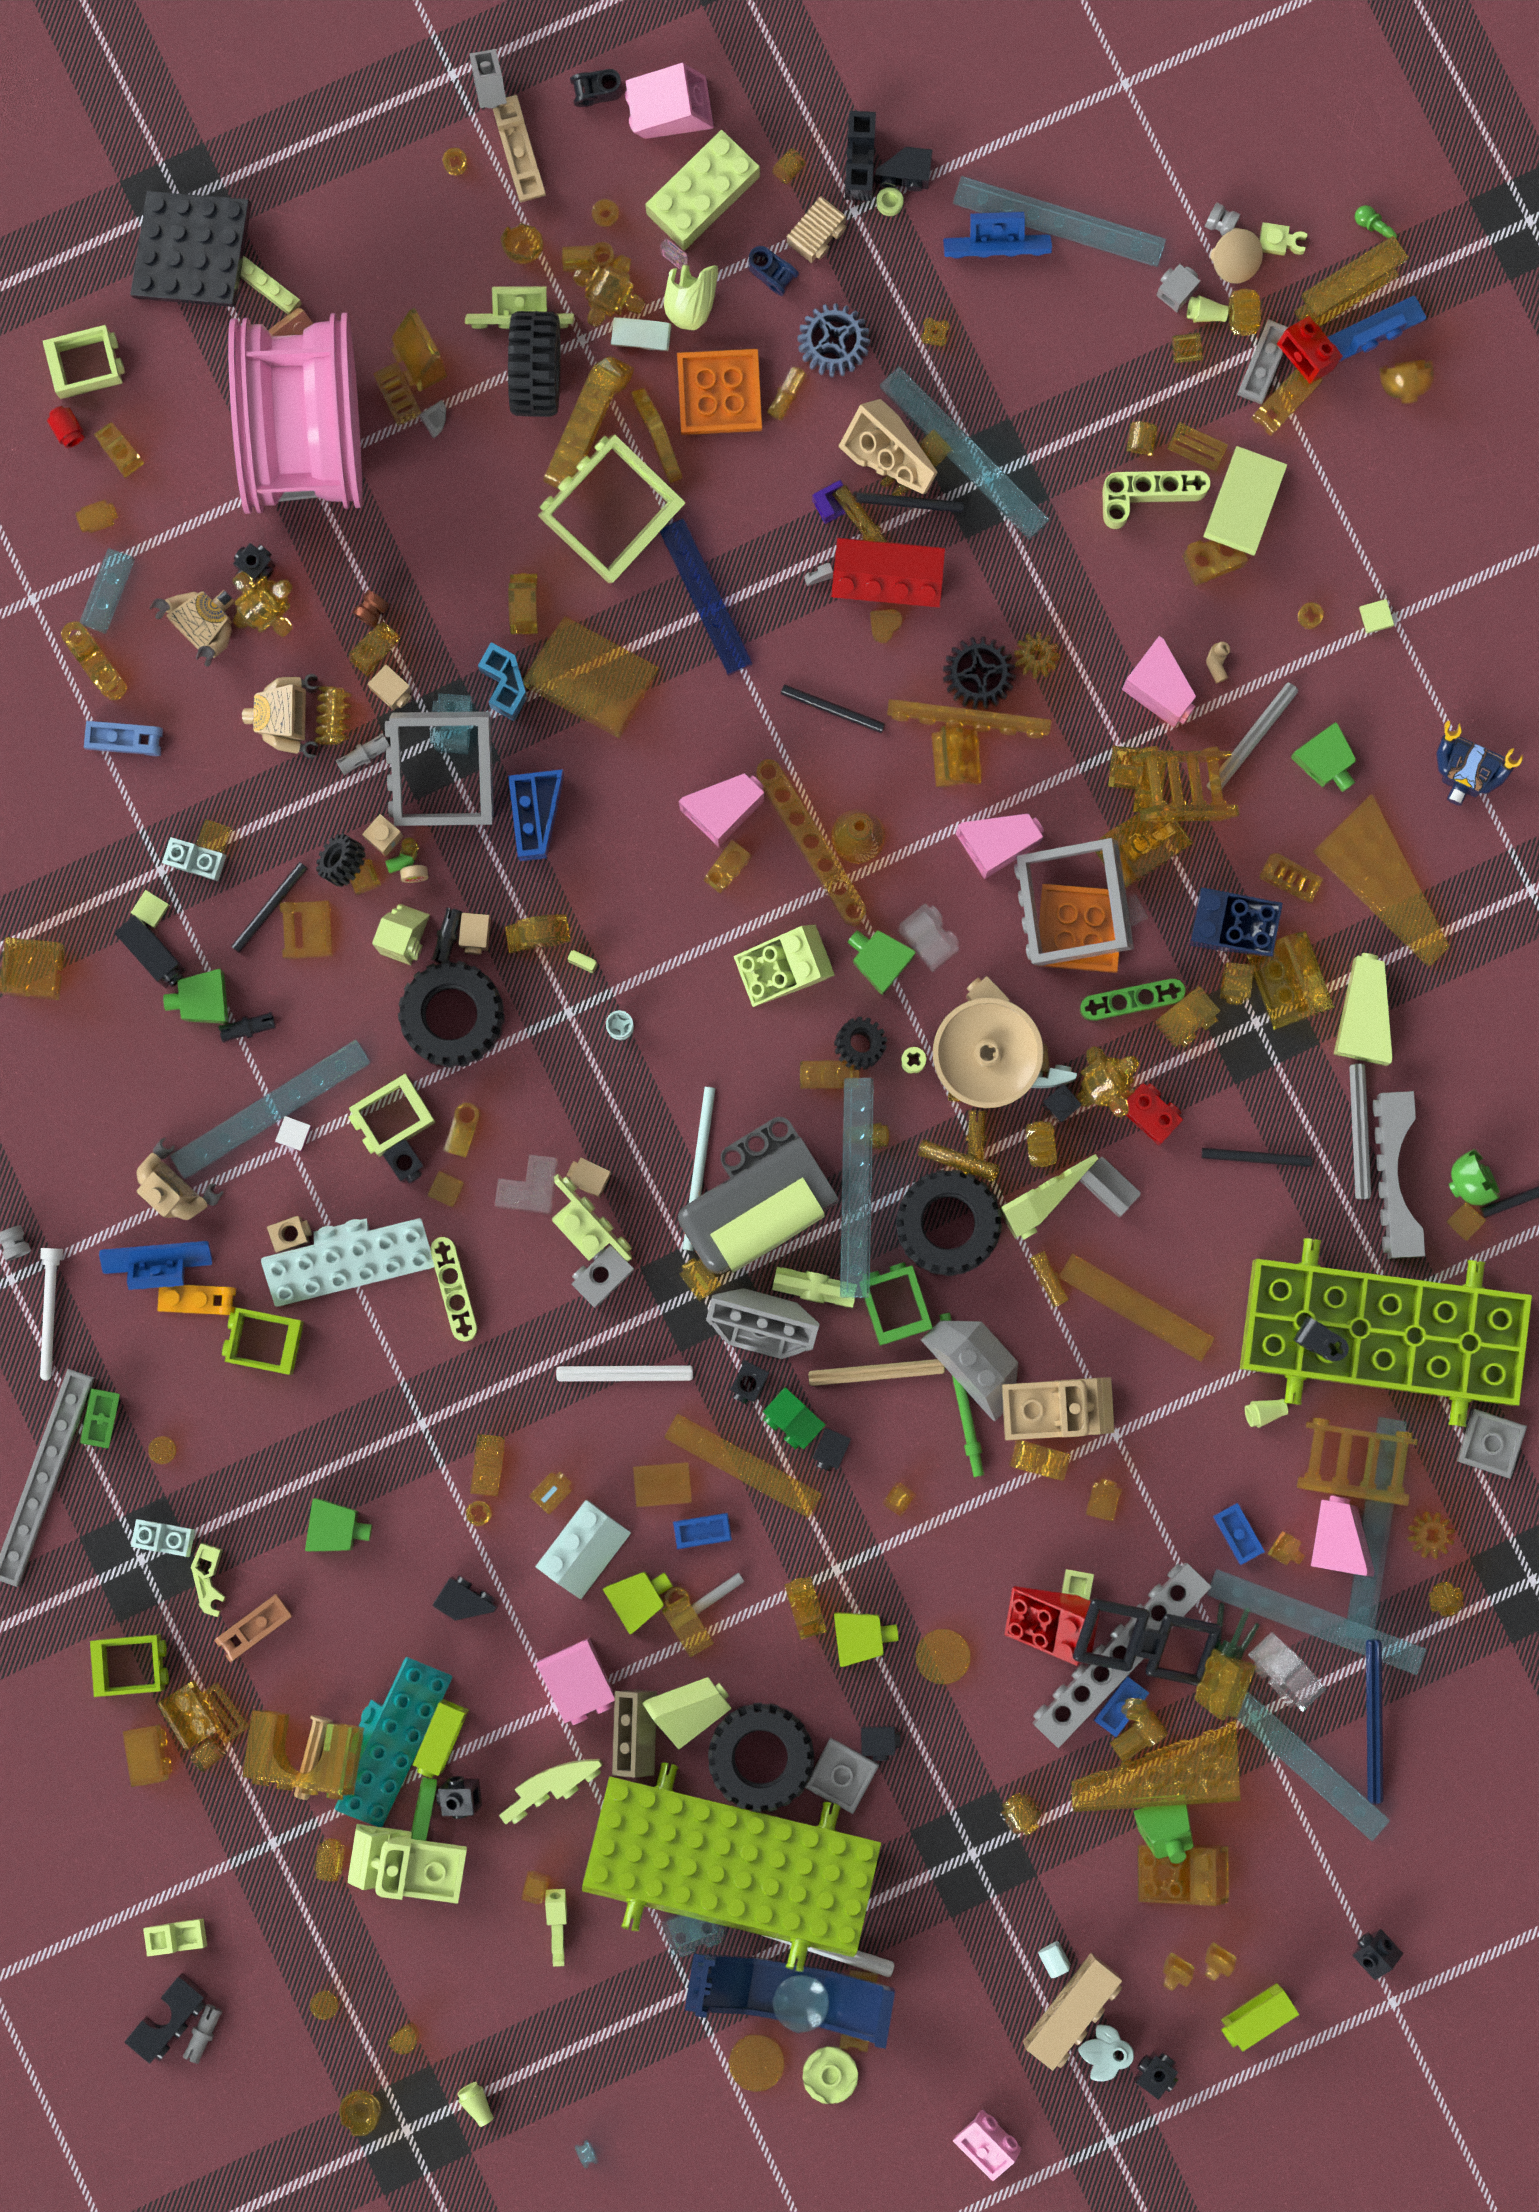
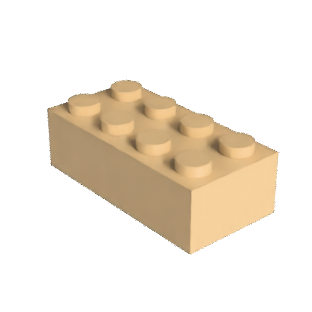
M1090 1953L1023 2040L1026 2050L1052 2071L1056 2066L1061 2068L1070 2057L1069 2049L1074 2043L1079 2045L1087 2035L1085 2029L1091 2021L1096 2023L1105 2011L1102 2007L1108 1999L1113 2000L1121 1991L1122 1987L1119 1984L1122 1980L1119 1975L1094 1954Z

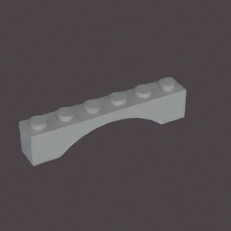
M1414 1091L1380 1093L1377 1095V1100H1373L1374 1116H1378L1379 1127H1375L1376 1144H1380L1381 1154L1377 1155V1169L1382 1171L1383 1180L1378 1185L1379 1197L1384 1198V1209L1380 1211L1381 1225L1386 1226V1237L1382 1238L1383 1253L1388 1254V1259L1425 1256L1423 1228L1413 1218L1405 1205L1397 1175L1401 1144L1409 1127L1416 1119Z

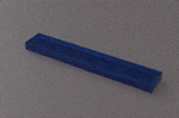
M684 519L663 527L659 533L727 675L729 676L751 666L752 661Z

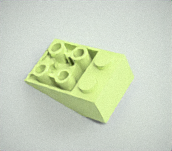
M816 925L800 926L734 956L753 1007L809 987L835 975Z

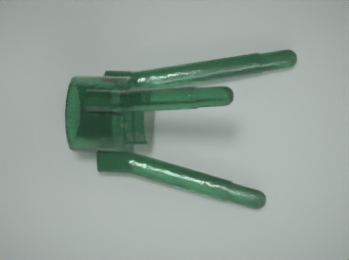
M1220 1603L1217 1614V1624H1219L1222 1628L1224 1617V1604ZM1245 1608L1231 1642L1224 1640L1223 1644H1221V1632L1214 1652L1216 1653L1215 1661L1235 1668L1237 1661L1241 1662L1243 1653L1260 1627L1259 1623H1255L1242 1645H1237L1250 1608Z

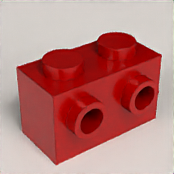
M1310 316L1287 328L1277 342L1280 349L1309 384L1332 372L1343 357L1338 348L1332 344L1322 332L1320 326Z
M1142 1083L1119 1107V1110L1159 1146L1183 1121L1180 1117L1182 1112L1171 1102L1166 1104L1159 1098L1161 1093L1152 1084L1149 1083L1146 1086Z

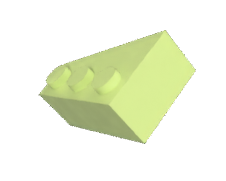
M398 904L397 909L393 908L391 913L388 912L382 917L372 942L373 946L381 955L411 965L413 959L418 960L423 946L420 944V940L430 914Z

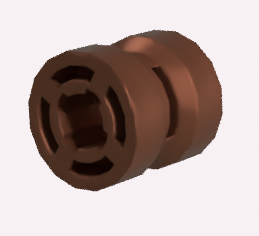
M367 590L363 596L364 602L361 605H357L352 613L367 625L375 628L379 622L378 617L380 613L386 612L390 605L375 593Z

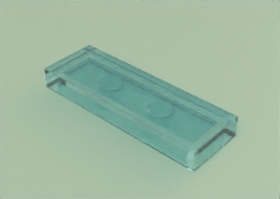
M110 548L107 549L80 619V625L104 634L107 633L134 563V557Z

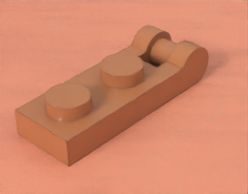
M275 1594L214 1641L218 1647H223L227 1653L226 1658L231 1663L293 1617V1615L278 1594ZM235 1635L242 1642L238 1647L231 1641V1638Z

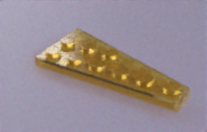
M1371 794L1313 853L1430 967L1449 948V945Z
M1236 1720L1227 1723L1226 1727L1213 1731L1210 1729L1202 1732V1736L1188 1741L1184 1739L1144 1754L1145 1757L1132 1762L1128 1760L1120 1763L1121 1766L1108 1771L1101 1770L1072 1781L1073 1812L1241 1801Z

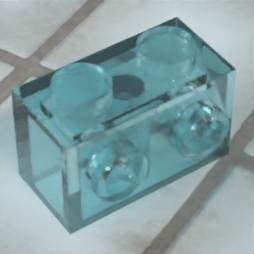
M438 693V701H433L432 712H472L473 699L467 695ZM471 725L436 726V728H431L430 744H434L436 752L469 754Z
M675 1915L664 1919L661 1923L672 1955L679 1953L680 1957L696 1952L695 1947L706 1944L707 1948L722 1942L721 1937L726 1935L723 1925L682 1915Z

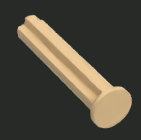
M311 1715L310 1717L313 1723L294 1796L298 1799L307 1800L310 1797L327 1727L333 1721L326 1717Z

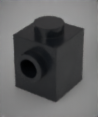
M894 1725L861 1726L862 1756H873V1761L890 1760L889 1755H895V1748H900V1732H895Z

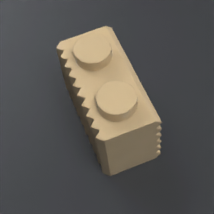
M820 196L788 234L787 244L810 263L816 257L820 260L829 250L827 244L832 238L838 239L844 233L847 227L844 225L846 223V216Z

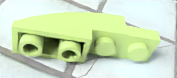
M600 1759L572 1761L557 1765L529 1778L515 1789L521 1798L499 1815L505 1824L511 1820L516 1824L528 1815L525 1810L534 1803L538 1807L550 1798L547 1794L549 1791L553 1793L556 1799H559L561 1796L565 1799L569 1798L579 1790L576 1786L584 1779L590 1782L601 1773L599 1767L603 1765Z

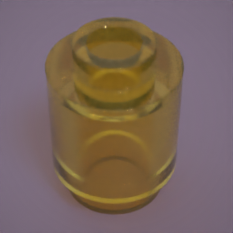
M106 499L81 507V511L75 512L83 533L87 531L93 533L115 525L114 519L118 518L113 503L108 504Z
M325 1838L324 1842L318 1843L314 1871L317 1872V1879L338 1881L339 1875L342 1874L346 1849L344 1845H341V1840Z

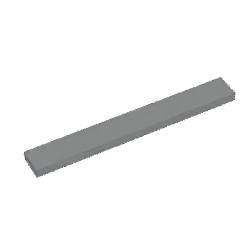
M67 1369L0 1553V1581L16 1587L20 1586L95 1380L94 1377Z

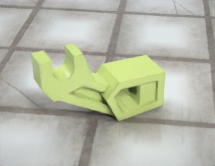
M201 1543L191 1565L200 1602L198 1605L204 1613L219 1617L221 1611L214 1609L212 1602L215 1599L224 1602L226 1597L213 1587L211 1577L216 1574L223 1550ZM201 1558L212 1562L211 1568L208 1569L209 1574L207 1575L199 1568Z
M550 1889L546 1890L545 1906L547 1925L552 1927L553 1967L564 1966V1925L567 1924L566 1890Z

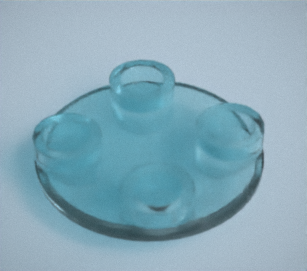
M796 1975L789 1977L779 1985L773 1998V2007L776 2017L782 2025L796 2033H801L817 2028L824 2021L829 2009V1999L825 1988L819 1981L810 1976Z

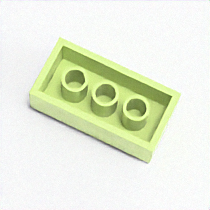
M721 130L645 204L646 214L685 251L760 177V166Z

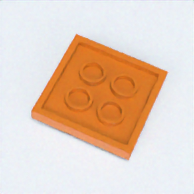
M758 349L677 353L681 435L762 431Z
M1042 884L1039 914L1042 953L1114 941L1115 933L1108 889ZM1119 952L1040 967L1117 973Z

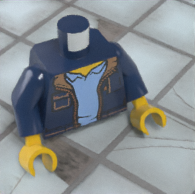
M1450 721L1445 723V735L1442 737L1436 752L1438 771L1443 775L1442 782L1452 787L1447 800L1458 806H1462L1467 794L1477 797L1480 793L1488 794L1501 786L1512 773L1513 767L1519 766L1523 760V754L1517 761L1511 759L1510 755L1514 751V748L1508 751L1506 760L1503 761L1504 756L1460 737V723L1456 731H1449Z

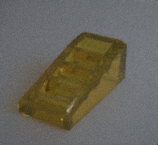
M397 362L373 373L397 426L421 414ZM397 375V378L383 383L384 380ZM400 384L402 385V388L388 394L387 390ZM405 394L408 398L393 404V400ZM407 405H412V409L398 415L397 410Z
M1279 853L1269 856L1259 877L1267 883L1309 903H1312L1323 880L1320 876ZM1278 864H1279V865H1281V866H1280V868H1279V870H1278V872H1277V874H1276V876H1275L1274 873H1275L1276 868H1277V866H1278ZM1286 870H1291L1286 881L1282 880ZM1297 874L1301 875L1296 886H1293L1292 884ZM1308 878L1311 881L1306 892H1304L1302 888Z

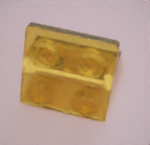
M943 726L941 731L932 733L936 787L943 788L963 783L981 784L982 769L979 761L977 731Z
M1213 1649L1211 1656L1206 1661L1202 1680L1196 1688L1195 1700L1218 1719L1225 1720L1227 1716L1237 1718L1256 1666L1251 1662L1227 1657L1221 1651Z

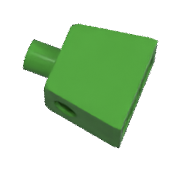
M1336 722L1296 750L1291 756L1321 787L1334 780L1340 790L1344 792L1356 783L1347 771L1356 762V759Z
M857 930L847 942L859 952L853 960L854 965L881 995L886 992L916 954L913 949L878 930L871 939H868Z
M221 969L178 980V993L163 995L165 1011L180 1009L181 1019L184 1021L229 1024L225 975Z
M313 1498L305 1551L353 1550L354 1539L370 1541L372 1525L357 1523V1510L323 1499Z
M1184 1795L1134 1811L1138 1831L1155 1858L1160 1859L1169 1856L1170 1861L1174 1864L1181 1863L1186 1859L1185 1851L1192 1849L1194 1845Z

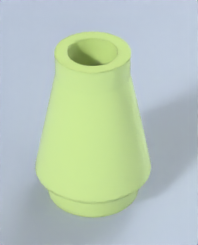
M1198 295L1197 298L1191 297L1189 300L1187 318L1193 319V322H1225L1228 317L1229 307Z
M1284 1399L1251 1401L1250 1405L1245 1406L1246 1419L1251 1427L1257 1426L1260 1428L1288 1414V1407L1284 1403Z
M477 2082L468 2084L457 2093L460 2098L458 2102L475 2119L479 2127L493 2120L494 2117L490 2111L483 2087L479 2086Z

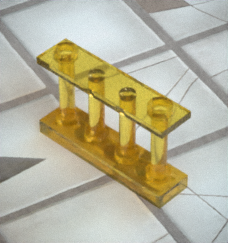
M1393 235L1302 293L1301 297L1306 304L1296 309L1294 313L1300 321L1310 316L1321 327L1398 278L1399 274L1395 268L1405 263L1409 257Z
M1158 746L1143 748V753L1132 756L1133 762H1147L1152 802L1149 808L1139 810L1141 821H1222L1239 816L1238 805H1227L1226 801H1223L1218 765L1219 760L1231 757V751H1219V747L1205 748L1203 751H1159ZM1158 762H1167L1172 795L1170 805L1163 801ZM1178 762H1187L1192 794L1190 805L1183 801ZM1198 762H1207L1212 795L1210 805L1203 801Z
M1313 1418L1312 1423H1306V1428L1314 1429L1308 1473L1305 1472L1304 1478L1298 1477L1297 1488L1408 1506L1410 1495L1404 1494L1405 1488H1402L1408 1444L1417 1445L1418 1439H1412L1413 1433L1396 1431V1436L1329 1426L1330 1420ZM1325 1431L1342 1434L1336 1477L1332 1478V1482L1321 1481L1322 1475H1319ZM1353 1435L1370 1438L1363 1482L1360 1481V1487L1349 1485V1479H1347ZM1381 1440L1397 1442L1391 1486H1388L1387 1491L1376 1489L1377 1484L1374 1483Z

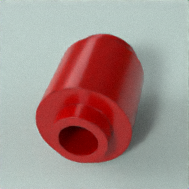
M59 406L49 413L50 417L47 419V422L59 443L64 444L65 448H72L84 440L85 437L82 434L84 430L71 408Z

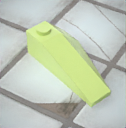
M1096 1154L1000 1208L1002 1217L1015 1239L1021 1236L1025 1240L1038 1232L1035 1227L1042 1223L1098 1160Z

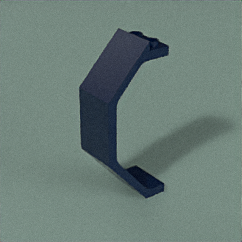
M694 1954L685 2010L696 2012L695 2016L706 2018L707 2013H726L771 2018L821 2027L872 2042L875 2047L886 2049L895 1989L893 1987L833 1970L805 1965L803 1972L795 1971L797 1964L791 1970L786 1968L787 1962L753 1956Z

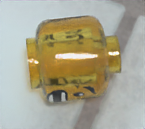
M1018 1792L1002 1803L1003 1809L1000 1815L1013 1834L1024 1832L1027 1836L1040 1827L1037 1822L1041 1819L1042 1812L1030 1795H1021Z

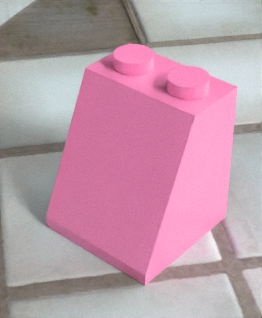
M680 63L626 80L627 91H625V98L630 107L631 116L629 117V124L633 133L648 139L714 128L706 76L688 65Z
M1159 636L1128 676L1122 690L1175 728L1178 722L1184 724L1196 706L1192 702L1196 696L1166 642Z
M744 773L682 797L679 800V807L708 838L720 847L764 802V786L753 775L749 778Z
M1029 814L962 822L957 827L956 835L983 878L986 879L1017 860L1018 855H1024L1039 846L1043 838L1042 832H1044V829L1036 817L1032 819Z
M1330 1496L1329 1501L1322 1500L1311 1566L1374 1577L1375 1570L1357 1506L1350 1505L1351 1499Z
M590 1638L541 1659L536 1663L564 1723L571 1721L572 1725L588 1719L586 1714L595 1709L599 1714L613 1707L611 1702L615 1701V1694Z

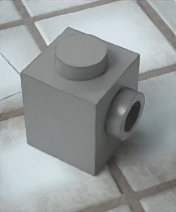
M1181 264L1175 270L1168 269L1160 280L1163 284L1159 287L1156 296L1174 311L1178 312L1198 289L1200 280L1197 273L1190 267L1184 268Z

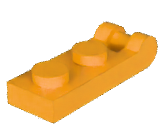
M194 1285L159 1287L157 1311L230 1315L231 1312L235 1313V1307H232L233 1296H236V1288ZM215 1295L222 1296L221 1306H214Z

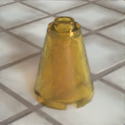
M853 809L843 813L835 821L831 832V841L834 849L842 859L851 863H865L875 858L881 852L885 843V829L880 819L872 812L863 809Z

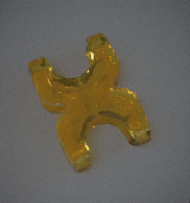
M73 621L67 623L61 631L62 639L91 681L107 699L117 700L121 698L126 692V684L96 640L80 622ZM72 630H80L74 633L69 639V634ZM118 685V689L115 692H109Z

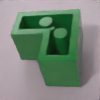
M784 1388L763 1411L766 1415L763 1421L774 1431L778 1428L787 1434L784 1440L795 1450L799 1446L804 1450L825 1426L787 1388Z

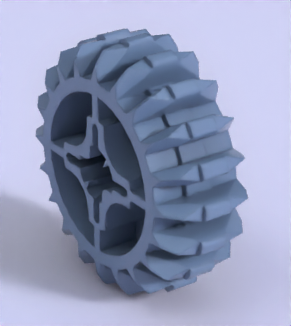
M837 303L833 305V310L830 311L826 304L823 305V313H820L818 309H814V318L807 315L805 317L807 325H800V331L803 334L798 335L797 339L798 342L803 343L798 347L799 352L805 353L803 361L808 362L812 360L810 363L811 370L820 366V375L825 373V369L829 370L830 377H834L835 370H839V374L844 376L846 367L851 372L855 371L854 363L862 365L863 359L861 356L868 355V350L865 347L870 345V339L866 338L869 335V329L862 328L865 325V320L859 319L855 321L858 317V312L854 311L849 315V307L847 305L843 307L842 311H838L839 306ZM830 322H839L845 325L836 328ZM820 327L824 338L819 341V345L813 347L812 336L816 329ZM854 333L856 345L848 354L844 343ZM829 335L830 337H838V344H833V342L830 344ZM833 353L838 359H829L822 355Z

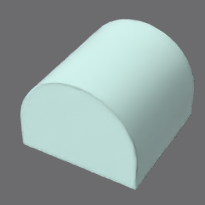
M1058 1941L1038 1952L1051 1978L1058 1977L1069 1971L1071 1964Z

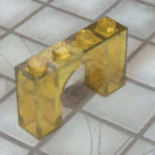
M252 1710L242 1777L251 1778L252 1784L268 1786L269 1782L277 1783V1788L283 1790H293V1787L302 1788L301 1793L318 1795V1791L327 1792L326 1797L331 1799L343 1800V1795L354 1794L364 1727L343 1723H327L321 1759L313 1770L304 1774L297 1771L290 1764L286 1756L285 1742L290 1714L270 1710Z

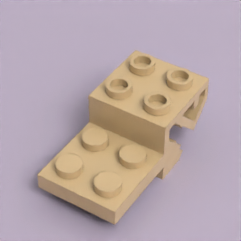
M1111 1377L1002 1384L1005 1440L1076 1437L1115 1433Z

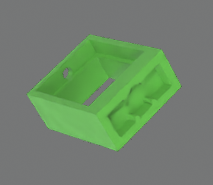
M905 1262L889 1267L891 1272L880 1275L879 1271L863 1275L865 1281L859 1283L879 1346L933 1329L913 1266L906 1267ZM908 1275L922 1320L883 1333L869 1287Z

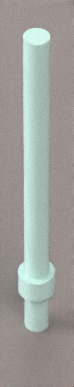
M705 1087L689 1203L700 1197L702 1192L716 1089L712 1087ZM684 1235L683 1250L693 1251L692 1244L687 1236Z

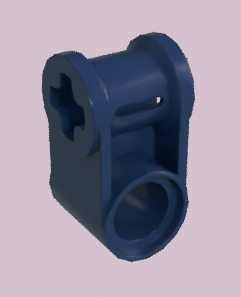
M764 246L753 248L749 254V271L780 296L786 293L784 289L792 279L799 276V272L790 263L782 260ZM756 257H764L768 263L765 266H757L753 260Z

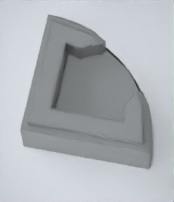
M442 400L418 415L433 438L442 431L446 420V407Z
M830 563L819 566L817 568L818 571L808 572L804 576L806 585L810 586L833 578V570Z

